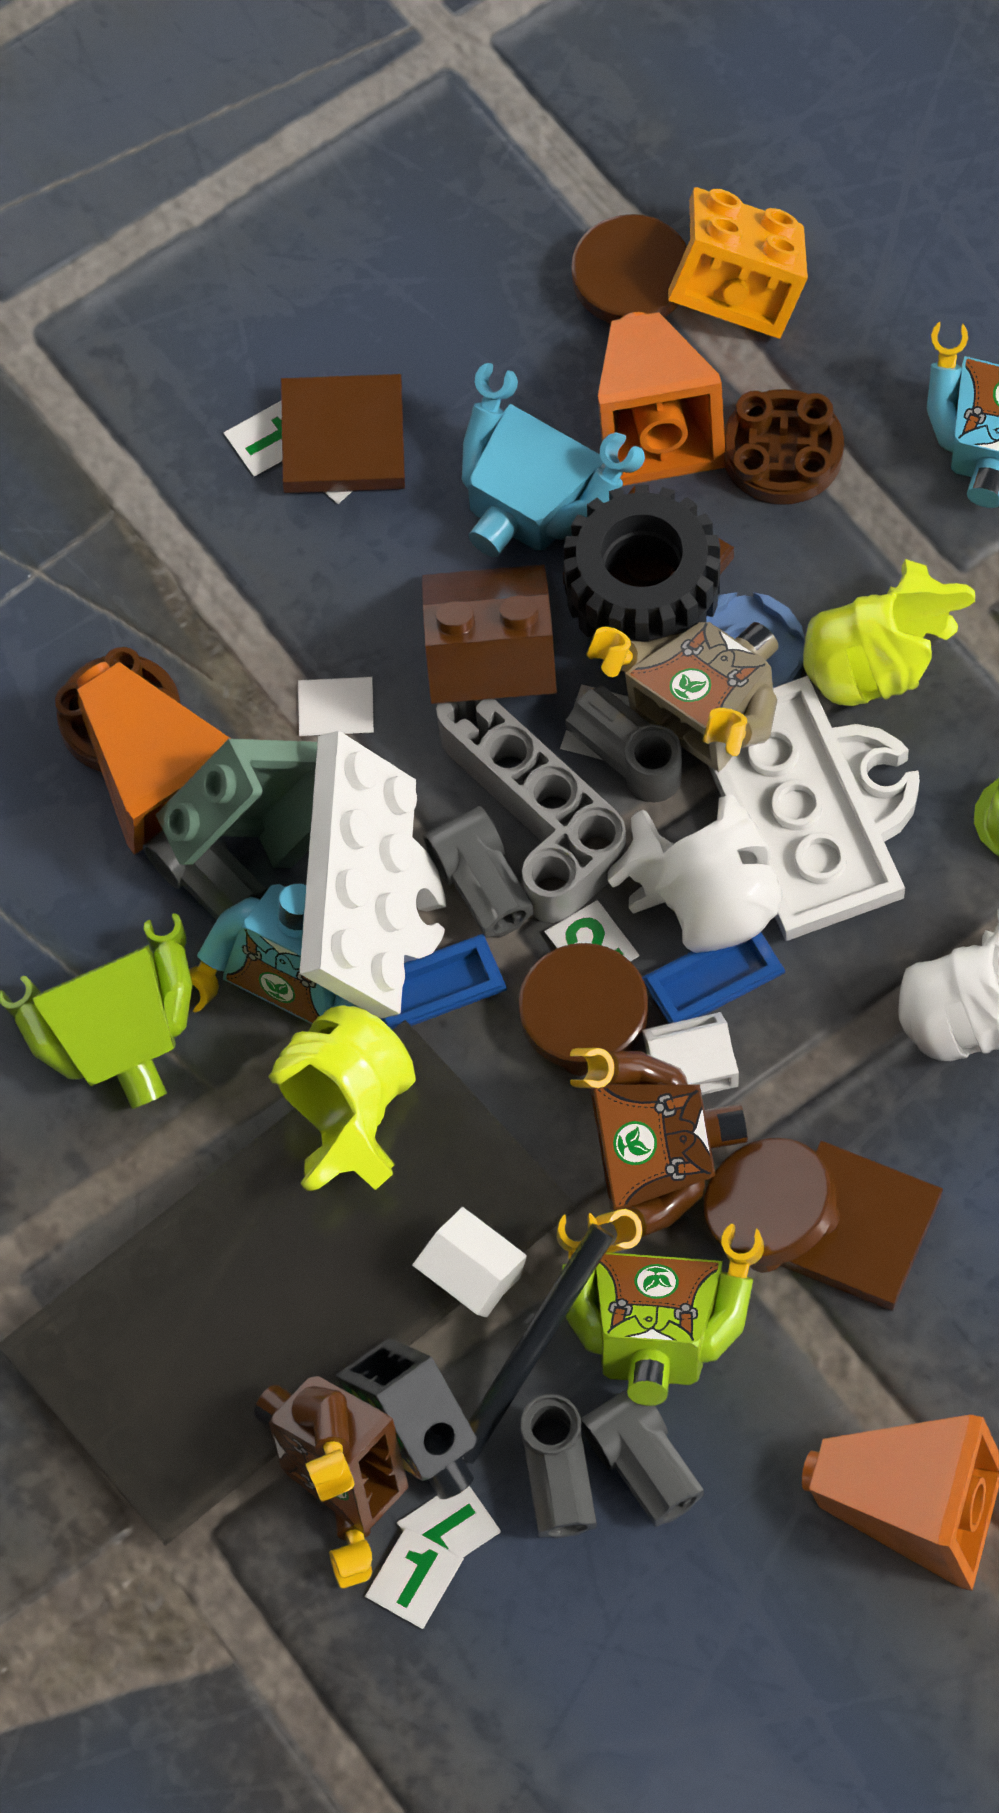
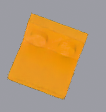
M694 187L689 198L690 241L668 289V301L780 339L808 279L804 226L783 210L768 208L764 211L742 203L736 195L728 191L712 189L709 192Z

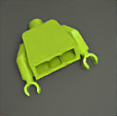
M176 913L172 914L175 926L171 933L165 936L155 935L154 928L149 919L144 923V932L149 945L46 991L41 992L27 976L20 977L26 986V993L21 1000L12 1002L0 990V1004L15 1019L16 1025L33 1056L68 1079L80 1080L85 1078L90 1086L117 1075L132 1109L167 1094L152 1059L175 1048V1037L180 1035L187 1027L192 992V980L184 949L186 933L179 915Z

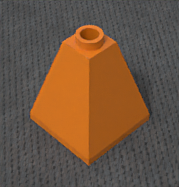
M633 312L623 316L621 319L612 320L598 391L601 440L603 441L612 433L626 435V440L618 451L619 462H622L627 457L628 452L633 446L642 448L645 455L644 463L637 471L632 473L623 472L620 477L623 486L725 468L722 382L719 373L659 312L652 314Z
M101 662L88 669L77 680L76 685L79 688L77 689L78 705L127 846L135 855L143 849V845L162 830L156 814L208 759L231 738L122 663L118 662L110 668L107 662Z
M964 1415L824 1438L820 1451H810L806 1457L802 1472V1488L804 1491L811 1492L819 1508L957 1587L973 1591L999 1489V1450L984 1417L975 1415Z

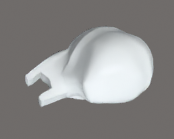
M734 795L719 798L716 821L680 839L675 844L659 835L656 826L646 811L640 810L631 817L633 841L625 854L608 870V882L612 887H615L630 876L634 881L642 885L641 888L629 896V909L633 914L666 902L667 906L673 909L682 928L683 944L687 949L695 953L716 951L746 942L758 935L768 922L777 915L782 900V889L779 886V881L773 868L768 865L771 859L770 849L766 840L762 837L760 829L748 812L738 804Z
M998 908V910H997L998 921H999V908ZM999 923L994 932L985 930L982 936V946L972 945L955 948L949 955L932 961L918 962L906 968L900 988L899 1021L908 1037L917 1045L921 1052L930 1058L939 1061H954L967 1058L970 1054L977 1052L988 1054L992 1050H999Z

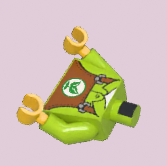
M588 1213L587 1217L588 1229L592 1223L597 1224L596 1219L591 1213ZM564 1214L559 1221L556 1236L558 1243L568 1252V1258L570 1259L580 1242L573 1241L566 1235V1216ZM730 1224L724 1230L722 1247L730 1260L728 1273L722 1272L723 1261L622 1253L604 1254L567 1313L566 1320L588 1352L600 1355L603 1375L609 1379L628 1380L627 1394L633 1402L645 1406H655L666 1400L669 1384L691 1385L697 1382L703 1363L716 1361L742 1334L753 1284V1278L747 1277L749 1266L755 1264L764 1252V1241L757 1228L754 1235L755 1243L753 1248L744 1254H738L731 1249L735 1237V1225Z

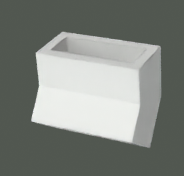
M721 1012L642 1030L647 1054L681 1068L687 1077L688 1084L700 1085L702 1095L738 1087L739 1071L731 1045L728 1025Z
M461 1207L434 1234L413 1263V1266L475 1314L488 1317L501 1297L520 1279L527 1255L464 1207Z

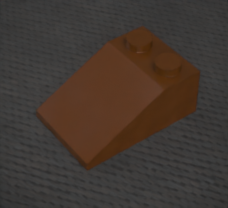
M544 564L422 575L424 634L431 704L557 693L550 603Z

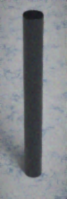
M591 1224L468 1421L477 1437V1443L474 1448L461 1456L464 1461L474 1464L613 1242L614 1235L599 1225Z

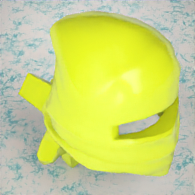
M905 559L902 564V577L896 588L890 586L887 594L857 597L853 603L822 611L811 618L804 642L803 666L805 672L822 695L838 705L855 706L866 704L871 700L879 698L887 700L893 695H902L907 690L916 689L919 685L918 681L932 658L931 642L924 639L926 633H929L944 640H948L958 631V624L949 613L950 611L961 610L975 602V590L967 584H941L929 575L926 565Z
M341 1005L329 1008L323 1015L317 1017L308 1032L301 1031L293 1035L291 1042L279 1054V1058L275 1061L272 1072L268 1077L272 1083L278 1085L284 1098L320 1131L322 1136V1146L305 1159V1177L300 1183L306 1191H314L327 1184L339 1173L355 1171L376 1190L393 1175L391 1168L394 1166L393 1161L375 1139L377 1126L380 1125L384 1118L386 1106L397 1095L408 1090L416 1081L413 1061L396 1033L379 1017L355 1006Z

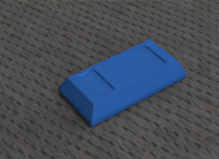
M760 932L750 940L732 947L700 953L691 951L645 975L642 979L668 1024L704 1016L785 973V969Z
M484 934L440 949L420 959L404 963L405 980L402 986L401 1012L399 1015L381 1018V1020L393 1032H398L506 991L507 987Z

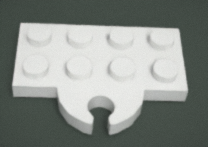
M808 676L773 688V692L777 697V706L771 736L765 743L741 748L738 756H733L720 772L708 766L721 797L734 795L738 804L748 812L754 823L758 826L762 837L766 840L770 849L771 859L768 865L773 868L778 878L779 886L782 889V900L775 919L785 941L904 899V884L884 842L900 833L913 816L920 782L917 770L906 772L902 779L892 786H880L874 783L867 774L871 768L882 764L898 767L908 761L909 749L900 740L880 728L859 724L832 728Z
M338 730L318 736L299 974L381 1019L399 1015L401 1012L402 986L405 980L404 962L420 959L432 954L444 935L445 929L439 923L426 925L421 920L417 908L425 912L446 907V898L436 866L428 852L412 838L414 809L417 803L416 779Z

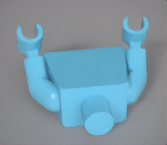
M485 363L479 367L475 374V386L478 392L483 395L481 403L474 404L463 442L462 482L468 489L470 510L477 517L481 518L469 533V539L478 550L490 557H498L512 537L534 550H544L555 539L564 540L566 536H571V524L576 516L587 517V504L595 498H599L603 503L609 501V491L623 486V482L620 479L623 472L632 473L643 465L645 460L644 451L640 447L633 446L628 452L627 457L622 462H619L618 451L626 440V435L612 433L602 441L600 454L512 404H509L505 411L499 408L500 402L514 394L518 385L517 377L513 371L507 370L502 388L494 392L489 386V377L493 372V364Z

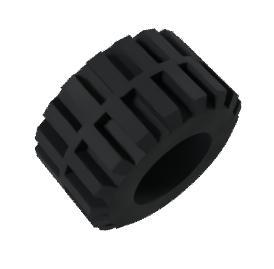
M635 485V493L624 494L622 487L609 491V501L605 503L599 498H595L587 504V517L576 516L571 524V536H566L564 544L565 593L572 618L579 617V629L587 637L595 634L596 630L600 627H611L623 632L630 641L640 642L686 632L699 622H706V616L713 617L718 606V594H720V543L718 535H713V523L708 515L705 513L697 516V504L686 497L679 503L675 501V490L665 487L661 488L659 494L649 493V485ZM635 556H651L661 559L675 570L673 575L665 581L648 587H635L624 584L609 573L621 561Z

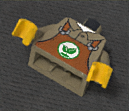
M699 622L686 632L647 642L630 641L623 632L611 627H600L596 630L586 656L590 659H603L601 670L608 677L618 676L620 671L626 672L625 677L630 708L650 724L661 725L672 730L679 738L682 748L717 772H720L733 756H738L741 748L765 743L771 736L777 697L773 692L771 666L766 660L778 650L779 646L775 636L764 625L753 622L734 639L710 622Z

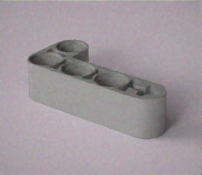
M495 699L437 703L439 736L441 746L445 752L542 841L525 859L522 868L523 889L533 904L532 916L543 922L556 923L573 915L609 883L608 870L625 854L626 830L624 820L610 804ZM477 722V727H478V728H476V727L473 725V723ZM505 757H516L523 761L520 765L513 768H503L496 764L497 761ZM548 797H560L567 801L565 805L555 809L545 808L539 804ZM594 837L606 838L612 842L608 847L599 850L589 849L583 845L585 841ZM551 877L559 878L566 882L564 887L554 891L543 890L537 885L542 880Z

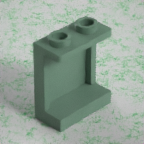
M228 739L156 814L179 864L193 865L220 836L259 837L273 868H292L309 851L318 742Z

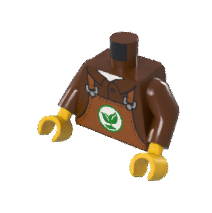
M575 1048L570 1052V1056H583L588 1063V1073L582 1080H570V1084L576 1088L590 1089L610 1209L614 1210L598 1215L595 1219L598 1225L609 1222L614 1225L617 1238L615 1243L610 1245L606 1253H613L632 1248L638 1244L641 1238L671 1226L702 1198L705 1180L715 1176L711 1149L747 1143L746 1122L741 1104L704 1110L700 1085L688 1084L687 1077L682 1069L641 1051H606L600 1048Z
M319 1376L308 1378L293 1394L274 1384L267 1388L259 1397L254 1408V1417L271 1429L280 1466L283 1471L335 1512L337 1536L348 1543L346 1546L329 1552L333 1572L339 1587L347 1588L365 1582L372 1575V1552L367 1540L364 1538L370 1535V1529L409 1488L393 1418Z

